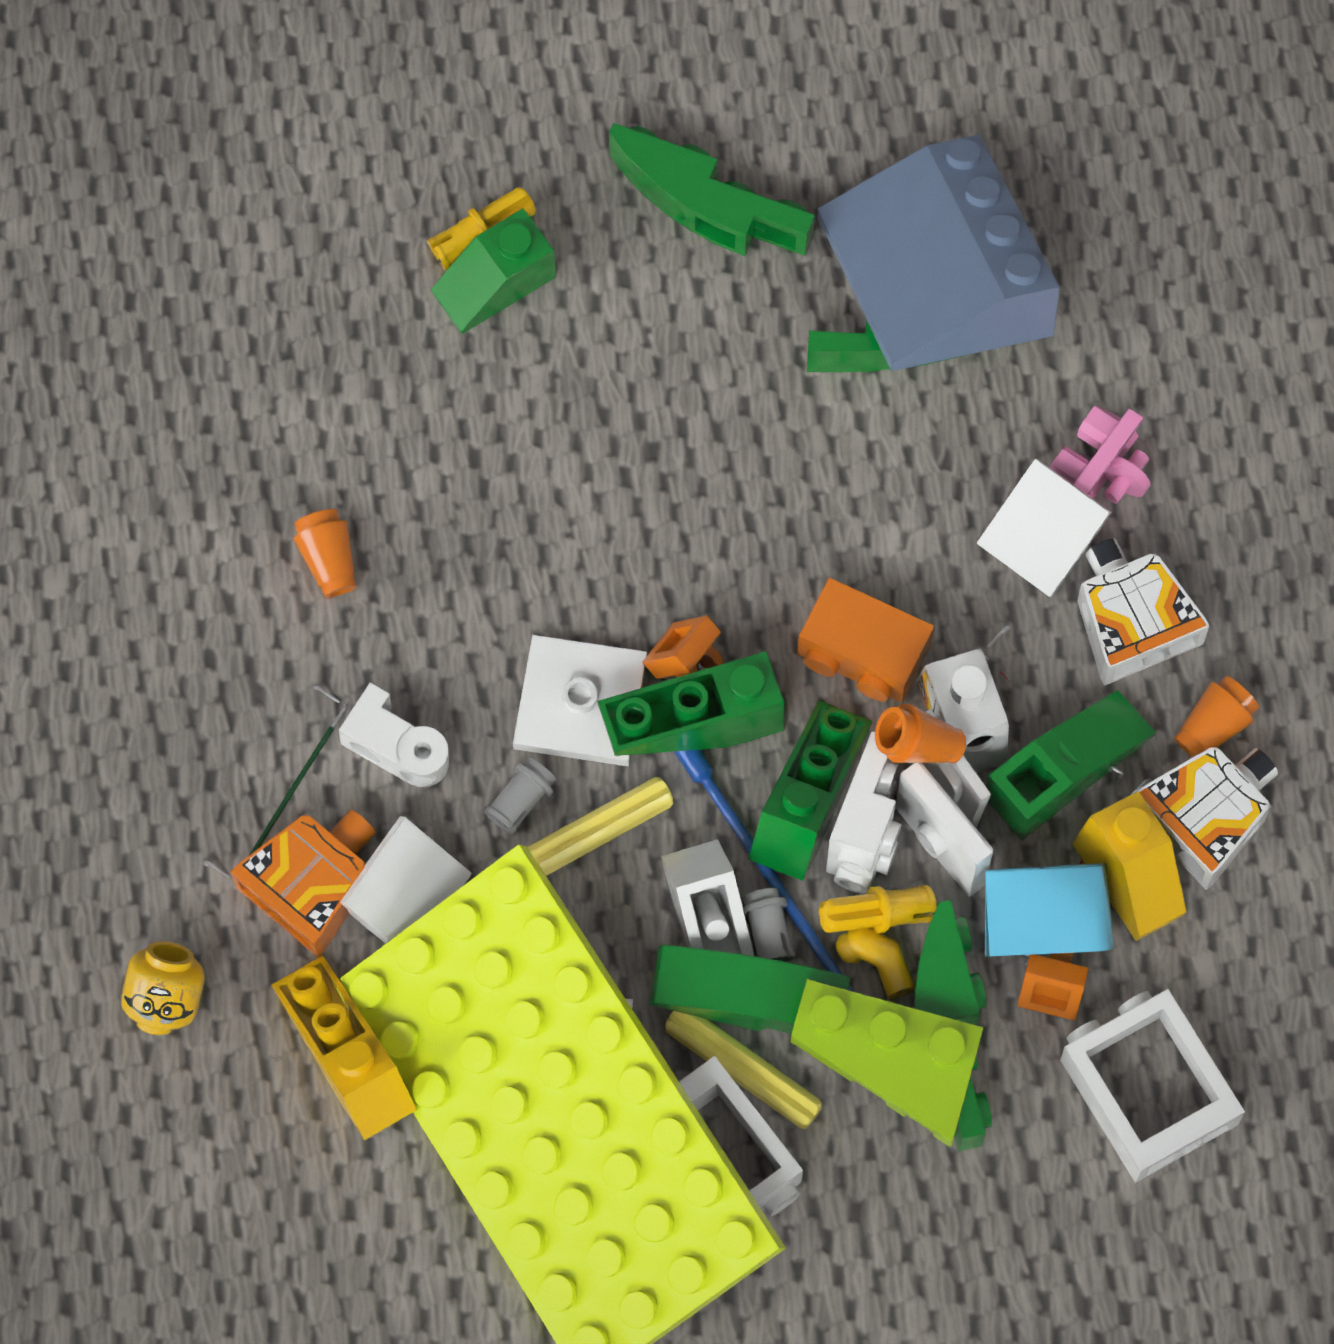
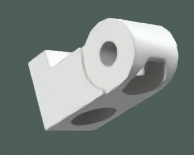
M369 683L339 729L341 745L411 785L430 787L439 783L446 776L449 768L448 744L444 736L436 729L428 726L414 727L391 713L390 694Z

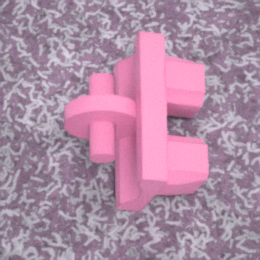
M1095 405L1083 420L1077 434L1078 438L1098 450L1091 461H1088L1066 446L1052 462L1050 468L1093 499L1107 480L1111 484L1104 492V496L1112 503L1117 504L1125 493L1134 497H1142L1151 486L1150 480L1142 471L1149 461V457L1140 450H1135L1128 460L1124 459V456L1138 439L1139 435L1136 430L1142 423L1143 417L1129 408L1124 416L1120 418L1116 414Z

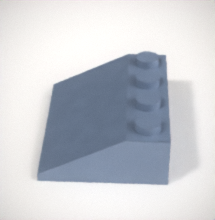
M980 134L926 145L818 208V220L891 371L1054 336L1060 287Z

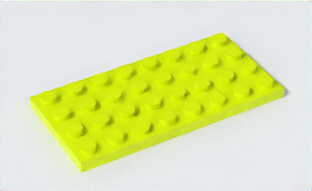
M518 844L339 979L396 1065L417 1109L413 1114L556 1344H653L786 1249L782 1240L527 846Z

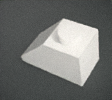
M718 839L661 856L671 898L687 947L754 956L734 870Z

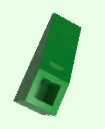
M766 651L597 701L615 756L728 748L784 731V701Z
M1116 690L1034 739L988 776L986 785L991 794L988 803L1023 841L1110 772L1108 769L1111 766L1116 767L1153 738L1156 732L1127 699Z
M818 700L761 812L748 860L801 881L804 880L819 850L873 721Z

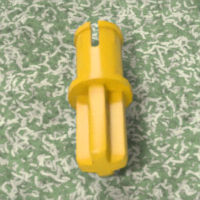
M521 187L515 188L479 211L472 207L467 211L469 216L460 220L449 229L429 238L427 243L436 259H440V264L446 271L477 235L522 208L525 209L530 217L533 216L536 212L535 204L525 189Z
M928 885L897 890H884L881 886H873L864 895L831 898L827 901H822L819 904L818 913L820 916V926L825 932L831 933L872 928L876 933L880 934L885 933L889 927L897 925L931 923L934 916L932 913L936 911L937 904L934 892Z

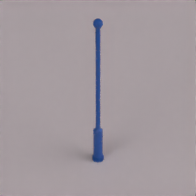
M675 751L674 753L695 783L703 784L750 855L753 838L713 780V768L702 751ZM754 862L770 887L777 888L779 897L786 899L787 906L785 909L825 970L843 975L774 870ZM849 984V991L854 992V990Z

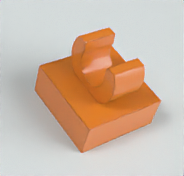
M707 615L673 622L642 663L656 679L675 675L677 678L697 672L698 661L701 666L707 669L721 665L723 660L720 653L711 646L721 631Z
M1073 953L1048 954V957L1035 954L1029 955L1017 1007L1075 1021L1089 968L1072 964Z

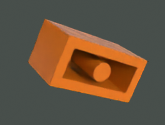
M829 577L799 634L797 654L804 657L803 662L809 669L822 676L834 677L837 672L856 681V688L871 699L886 702L890 697L902 703L932 644L935 626Z

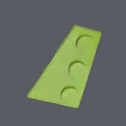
M807 979L791 1034V1043L850 1082L855 1081L886 1101L888 1107L903 1117L907 1115L933 1132L935 1138L951 1148L983 1027Z

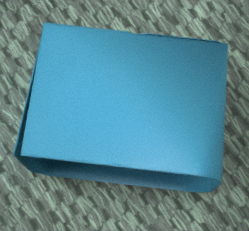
M1106 863L985 870V957L1096 952L1114 949Z

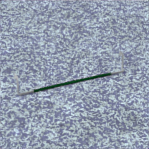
M320 686L313 687L314 690L321 691L333 701L340 702ZM344 704L333 724L329 726L249 855L261 847L298 785L334 731V727L345 712L347 704ZM208 860L203 861V865H210L224 876L230 878L228 873Z

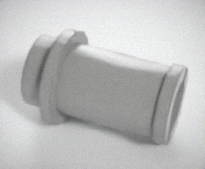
M528 758L523 765L517 763L514 766L515 776L493 803L484 810V814L492 822L510 835L517 831L516 828L543 795L550 797L553 793L551 785L555 782L556 778L547 768L532 758Z
M777 888L760 889L744 895L745 906L743 907L744 916L748 917L757 957L782 962H789L795 959V953L791 947L782 910L787 906L786 899L779 897Z

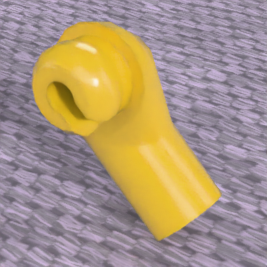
M872 928L848 930L847 933L839 935L836 941V949L840 958L846 963H858L864 960L875 966L888 999H893L915 990V985L902 950L894 939L883 933L878 934Z

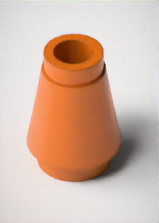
M337 509L317 511L298 519L294 523L297 535L293 537V541L319 588L322 589L324 598L329 599L354 591L357 585L354 579L355 572L348 521L341 520Z
M1225 675L1218 683L1211 682L1173 739L1177 745L1193 758L1210 747L1218 748L1254 722L1252 715L1260 706L1242 685L1230 676Z
M902 704L898 707L886 709L878 719L875 729L877 748L880 752L886 754L889 760L895 763L946 762L953 764L962 758L966 749V736L961 729L954 728L952 725L911 704Z

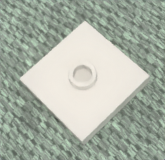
M532 635L513 739V749L629 766L631 755H614L597 701L642 688L646 668L642 662L647 657V652Z
M914 763L900 775L895 809L914 830L924 849L932 857L938 859L967 896L970 897L985 886V870H989L993 848L922 763Z

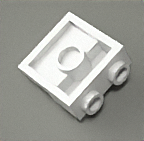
M875 732L870 734L831 833L826 872L835 875V883L849 891L862 894L866 893L868 888L871 887L876 872L884 875L888 874L899 842H897L902 826V824L893 821L896 801L892 800L897 784L895 778L900 763L892 762L887 758L886 754L879 751L875 742Z

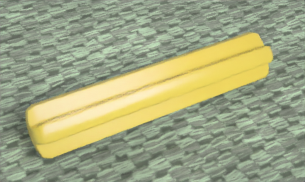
M654 777L528 846V849L547 876L671 808L673 796L667 784L660 777Z
M672 1011L665 1023V1030L670 1036L705 1061L715 1056L736 1083L796 1126L806 1129L817 1117L822 1105L819 1098L708 1019L677 1011Z

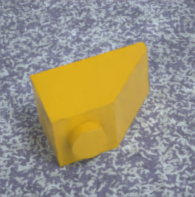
M1138 791L1089 817L1072 845L1085 864L1106 863L1110 903L1135 941L1185 915L1187 911L1171 839L1140 792Z

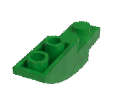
M615 123L612 124L609 131L610 156L625 177L641 194L667 216L704 239L742 256H746L753 238L806 256L814 236L815 215L808 213L804 207L786 199L774 201L755 194L748 186L739 182L727 181L722 183L717 181L718 159L710 157L705 150L691 144L679 146L661 140L652 131L640 126H630L627 128Z
M951 900L939 902L929 925L917 971L913 1008L977 1025L980 1014L979 1009L986 1008L987 1006L985 990L979 972L969 973L964 953L972 951L970 931L965 916L955 918ZM975 1057L972 1071L978 1069L977 1057ZM971 1076L954 1135L958 1152L981 1147L985 1137L984 1129L992 1127V1117L987 1096L984 1091L975 1093Z

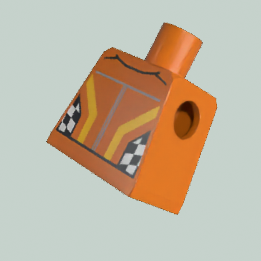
M352 809L330 831H327L311 816L305 814L237 864L230 873L235 887L318 958L325 952L349 915L347 908L340 902L366 865L356 854L376 834V831L360 814Z

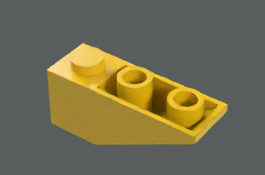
M323 955L271 985L364 1141L417 1110L396 1065Z

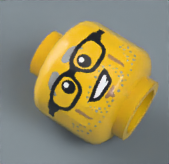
M167 941L149 944L147 948L136 952L128 962L121 993L123 1011L130 1019L137 1022V1026L142 1031L153 1035H166L174 1029H180L191 1024L198 1012L205 981L203 967L194 958V954L190 949L183 945Z

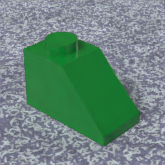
M522 208L477 235L433 286L431 291L458 330L463 334L556 278L554 249L525 209Z

